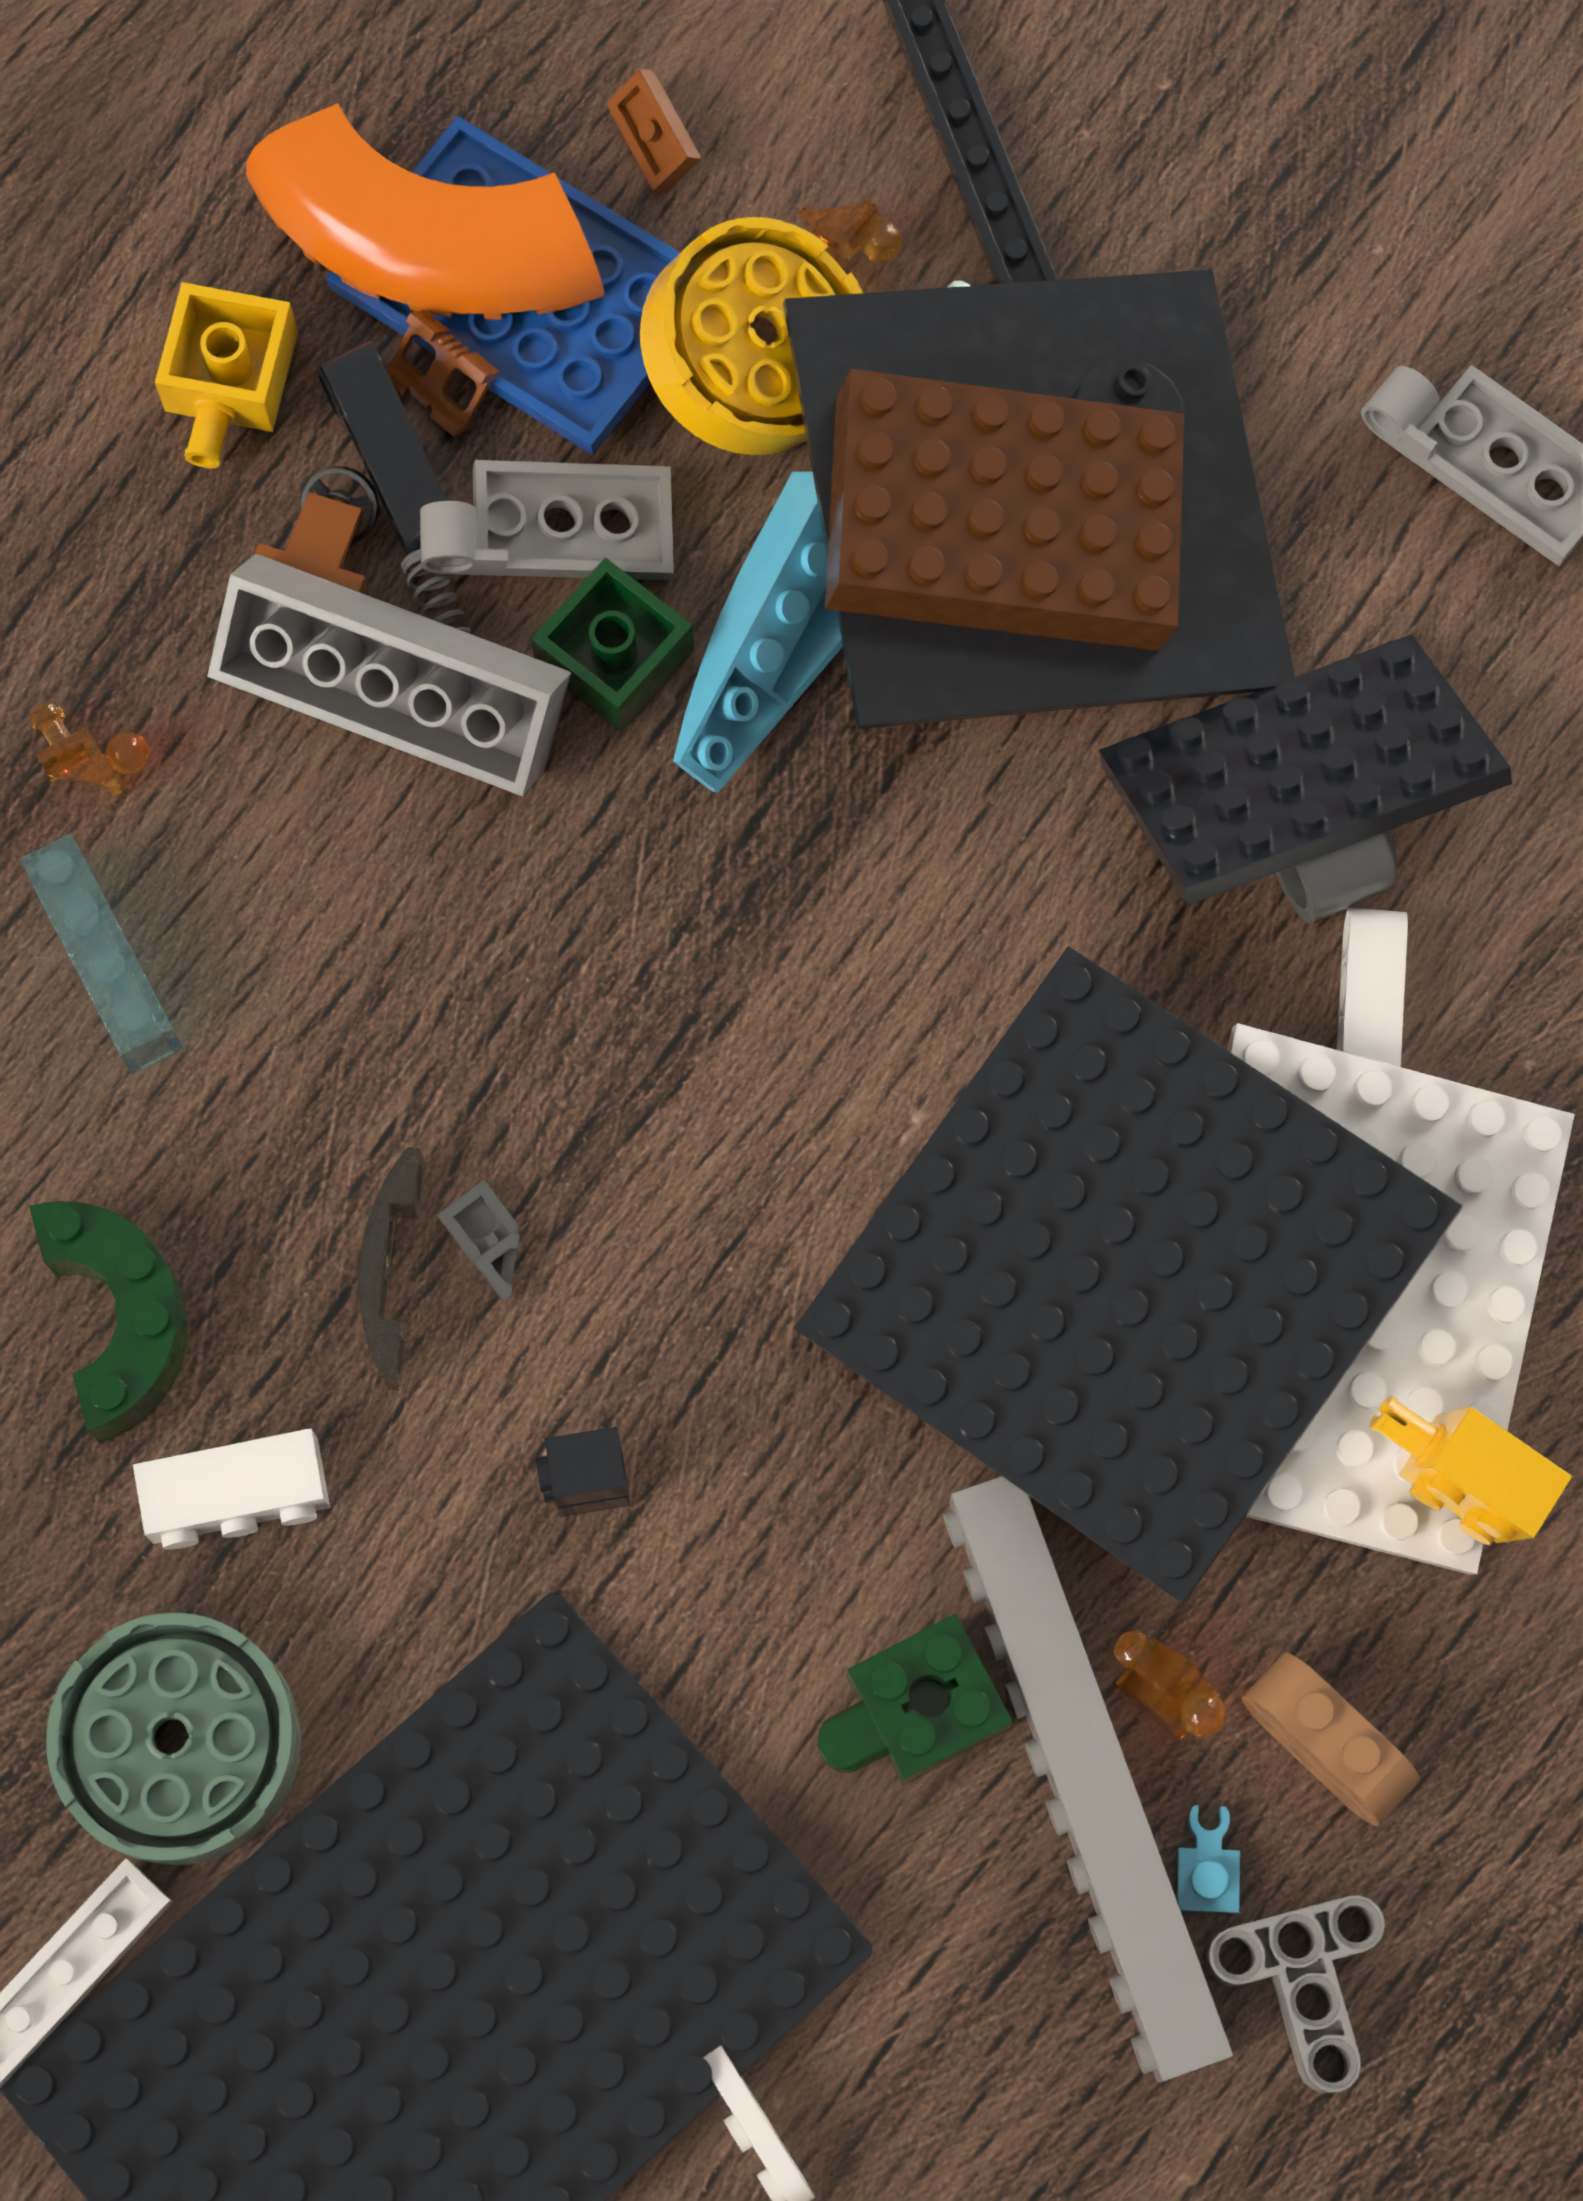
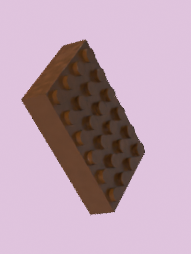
M850 369L836 397L825 609L1159 651L1178 627L1184 414Z

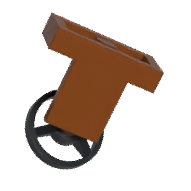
M333 466L318 472L307 482L303 490L301 512L286 550L282 551L258 543L254 555L259 554L370 596L365 576L343 570L341 567L350 545L365 538L377 523L380 505L374 486L366 476L350 467ZM329 474L350 476L363 486L368 495L353 498L349 492L342 489L331 491L320 478ZM313 488L317 494L311 493ZM371 504V515L366 528L359 535L354 536L363 514L362 508L359 507Z

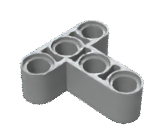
M1360 1895L1347 1896L1235 1926L1215 1935L1208 1942L1204 1952V1966L1209 1976L1217 1983L1233 1987L1267 1978L1272 1979L1298 2073L1302 2081L1311 2090L1320 2093L1341 2092L1351 2087L1357 2080L1361 2069L1360 2055L1333 1961L1362 1953L1379 1942L1385 1928L1384 1916L1379 1906L1371 1899ZM1352 1908L1359 1911L1367 1921L1368 1930L1366 1936L1359 1943L1347 1941L1338 1929L1337 1921L1344 1909ZM1286 1924L1299 1926L1308 1937V1950L1300 1959L1288 1957L1279 1946V1932ZM1226 1940L1241 1942L1249 1952V1966L1241 1975L1228 1973L1219 1962L1218 1953L1220 1946ZM1304 1985L1317 1987L1326 1998L1325 2012L1318 2020L1306 2019L1299 2013L1296 2007L1297 1993ZM1324 2046L1335 2048L1341 2054L1344 2061L1343 2073L1333 2083L1322 2080L1314 2069L1313 2061L1315 2054Z

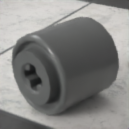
M1385 831L1281 870L1275 874L1296 913L1306 923L1314 924L1391 889L1397 881V855L1390 833Z

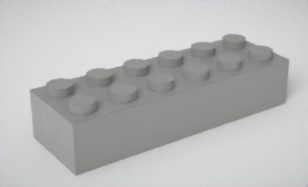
M255 554L230 574L207 677L517 795L524 796L544 773L571 672Z

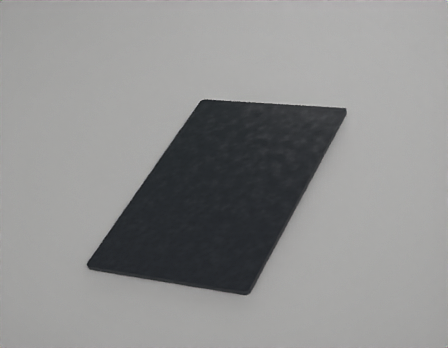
M549 1593L58 2026L0 2088V2092L87 2201H607L721 2096L712 2080V2068L704 2059L705 2056L722 2046L741 2077L871 1957L872 1945L867 1937L560 1594Z

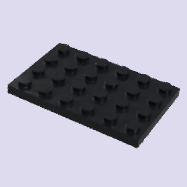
M1412 634L1389 641L1351 657L1335 661L1332 664L1292 679L1284 680L1276 687L1262 689L1230 700L1216 707L1099 749L1103 770L1188 905L1512 784L1510 765Z

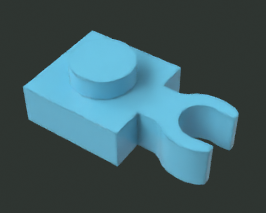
M1194 1805L1189 1810L1187 1822L1188 1828L1195 1839V1848H1178L1176 1850V1900L1181 1912L1238 1914L1240 1850H1222V1837L1227 1832L1230 1823L1229 1811L1226 1806H1221L1219 1808L1220 1821L1218 1827L1215 1830H1206L1198 1822L1199 1805Z

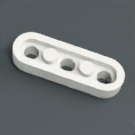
M722 2046L706 2055L704 2059L712 2068V2080L733 2113L724 2119V2122L742 2152L744 2153L751 2147H754L766 2169L758 2173L757 2177L772 2201H811L814 2199L815 2196L743 2077L739 2076Z

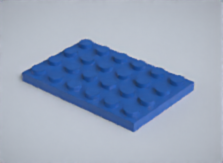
M459 116L454 119L412 171V173L427 179L468 187L512 185L551 174ZM558 178L594 257L605 296L571 308L541 315L537 314V310L504 313L500 320L485 319L484 314L452 313V318L432 316L449 329L446 335L452 334L455 338L454 341H461V347L466 346L469 348V354L476 351L500 371L497 379L492 381L488 390L594 456L651 383L641 352L640 323L642 311L652 284L660 272L680 252ZM332 271L329 273L326 281L330 290L401 335H405L409 324L405 321L409 313L413 312L408 304L393 301L383 296L380 299H376L342 282L341 277ZM415 335L413 342L436 356L435 349L419 335Z

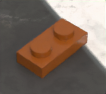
M639 69L606 103L653 192L668 193L702 159L654 70Z

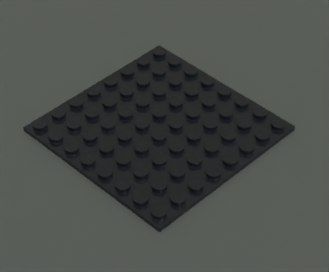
M1213 269L787 298L784 300L783 308L827 558L836 397L850 369L1074 399L1079 385L1093 368L1112 359H1136L1155 366L1171 379L1182 398L1185 419L1178 627L1161 649L1156 651L837 611L857 729L1248 693L1276 687L1280 682L1295 677Z
M1068 946L810 1304L794 1329L1184 1605L1463 1209V1205Z

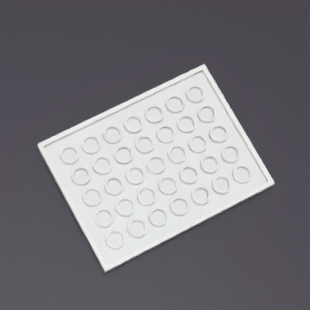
M1237 1023L1231 1030L1227 1047L1229 1052L1463 1205V1209L1246 1517L1469 1575L1477 1574L1483 1543L1466 1534L1459 1527L1462 1519L1444 1506L1440 1511L1432 1509L1411 1495L1409 1490L1412 1484L1398 1475L1411 1454L1377 1430L1371 1429L1369 1425L1374 1415L1380 1417L1382 1413L1377 1411L1378 1408L1392 1395L1397 1398L1398 1402L1430 1424L1436 1415L1472 1406L1506 1431L1508 1430L1575 1114Z

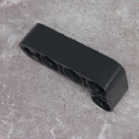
M369 340L319 362L317 373L333 411L338 418H342L406 555H409L421 549L420 509L426 504L447 501L386 368L374 344Z

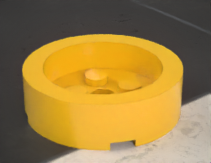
M763 217L738 218L723 222L705 231L683 249L660 272L649 290L640 323L641 352L649 380L659 399L671 415L692 434L715 447L745 455H767L789 450L807 440L783 302L787 298L863 293L852 272L846 275L840 265L825 251L828 245L810 232L781 220ZM756 317L765 318L773 324L777 334L775 342L766 345V341L760 339L755 329L751 328V324Z

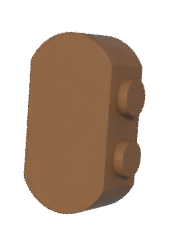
M1283 1653L1242 1697V1701L1248 1711L1265 1730L1345 1806L1371 1825L1379 1826L1420 1782V1777L1413 1765L1391 1742L1310 1666L1289 1653Z

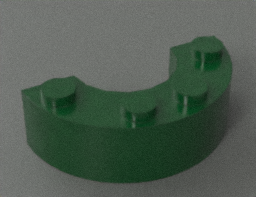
M55 1201L31 1205L29 1208L43 1262L56 1277L81 1275L101 1281L111 1290L116 1300L117 1325L109 1346L94 1363L73 1373L86 1429L98 1443H102L127 1432L143 1421L155 1410L171 1389L179 1374L187 1346L188 1317L185 1299L172 1269L154 1243L144 1232L127 1219L105 1208L81 1202Z

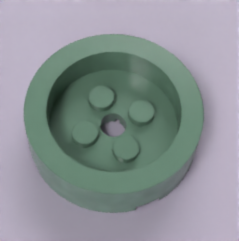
M160 1613L128 1621L105 1633V1637L93 1645L78 1661H74L62 1679L51 1705L46 1731V1751L51 1778L61 1801L77 1822L91 1836L108 1847L140 1861L168 1866L192 1865L214 1860L235 1851L259 1834L274 1818L288 1796L296 1776L301 1750V1728L296 1703L286 1680L271 1659L251 1640L234 1628L208 1617L188 1613ZM178 1720L186 1726L189 1739L186 1740L184 1747L178 1752L171 1755L161 1753L155 1745L156 1730L166 1721Z

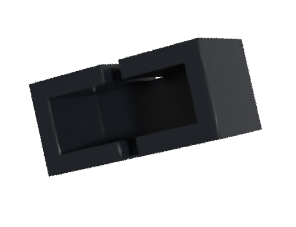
M617 1426L544 1438L547 1455L536 1457L540 1490L543 1493L545 1503L555 1501L560 1517L631 1506L623 1451Z

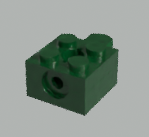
M955 1613L848 1668L846 1678L859 1702L830 1716L823 1722L818 1734V1749L821 1758L827 1766L838 1773L855 1772L887 1755L903 1786L1010 1730L1013 1721Z

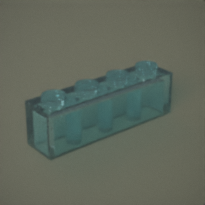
M70 833L20 858L19 860L131 1074L183 1049L174 1028L73 835Z

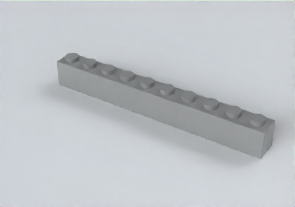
M1002 1476L952 1493L949 1501L951 1511L943 1513L944 1523L954 1548L964 1545L971 1568L963 1570L970 1596L975 1605L984 1602L992 1624L983 1627L991 1654L995 1662L1005 1659L1013 1682L1004 1684L1011 1710L1016 1719L1026 1716L1033 1740L1025 1742V1747L1036 1777L1045 1774L1048 1777L1055 1797L1046 1800L1052 1824L1058 1836L1068 1833L1075 1852V1857L1067 1859L1072 1880L1079 1895L1089 1892L1097 1913L1096 1916L1088 1918L1094 1941L1100 1954L1108 1951L1111 1952L1119 1974L1109 1978L1116 2002L1122 2014L1132 2011L1140 2035L1131 2038V2042L1143 2074L1153 2071L1157 2083L1230 2058L1233 2056L1030 1498L1025 1492Z

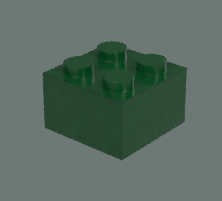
M606 557L531 638L534 658L570 671L571 676L567 690L620 732L694 651L693 625Z

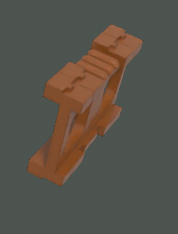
M425 309L410 312L405 321L409 324V327L391 363L384 365L395 389L403 395L412 391V396L427 409H433L430 415L431 419L453 437L461 435V433L471 429L473 425L472 419L492 381L497 379L500 371L476 351L469 354V348L466 346L461 347V341H454L455 338L452 334L446 335L449 329ZM415 335H419L428 342L436 352V356L426 375L421 374L406 359V353ZM457 368L469 376L477 386L467 409L461 407L447 394V386Z

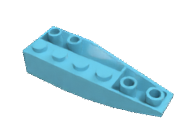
M812 472L791 473L749 552L720 613L686 708L673 762L712 792H719L843 647L837 611L825 609L827 552Z

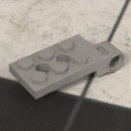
M1470 365L1440 403L1436 388L1425 376L1406 366L1396 367L1361 409L1362 419L1368 428L1383 441L1560 567L1583 539V444L1473 365ZM1496 447H1507L1516 453L1519 463L1511 468L1499 467L1491 460L1489 451ZM1541 479H1552L1561 485L1564 496L1554 501L1546 500L1538 495L1534 484Z
M475 460L473 465V505L460 501H438L426 504L420 509L421 567L429 572L438 574L587 578L606 557L633 579L671 580L674 574L671 466ZM552 508H562L572 515L575 525L566 532L554 531L546 524L544 513ZM607 510H618L627 516L630 529L621 534L611 533L602 526L600 515Z

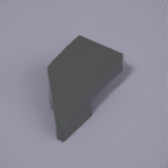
M483 1180L438 1213L436 1217L502 1301H505L512 1293V1280L520 1237L518 1233L519 1225L486 1181Z

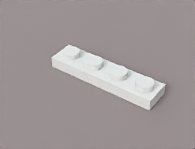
M126 1858L0 1992V2088L174 1902L131 1860Z

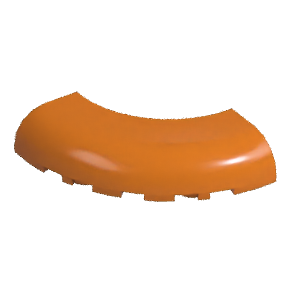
M338 103L289 123L267 135L253 148L246 161L248 181L263 208L280 231H284L303 250L304 255L315 264L321 263L327 269L339 275L345 284L376 299H380L383 296L393 301L408 304L410 310L421 311L425 309L431 315L452 318V313L484 314L485 319L500 320L504 313L537 310V314L541 315L571 308L605 296L600 274L586 237L555 172L526 182L494 187H468L427 179L399 167L375 151L352 127Z

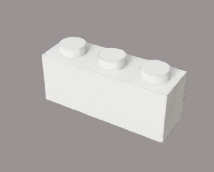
M311 1428L133 1464L144 1535L153 1544L162 1543L165 1550L181 1549L199 1543L198 1535L221 1531L222 1537L225 1538L252 1534L258 1531L257 1523L281 1518V1524L285 1526L307 1523L317 1519L316 1511L330 1508L319 1442Z

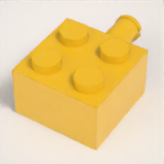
M184 282L181 283L155 385L165 412L196 417L188 448L184 454L185 459L191 464L209 469L219 467V459L228 425L233 424L273 432L299 333L290 302Z
M1390 1395L1377 1410L1382 1413L1380 1417L1374 1415L1369 1425L1371 1429L1377 1430L1411 1454L1398 1474L1412 1484L1409 1490L1411 1495L1432 1509L1440 1511L1444 1506L1462 1519L1459 1527L1466 1534L1486 1545H1491L1493 1541L1496 1543H1508L1509 1541L1534 1538L1572 1478L1566 1471L1472 1406L1436 1415L1430 1424L1398 1402L1397 1398Z

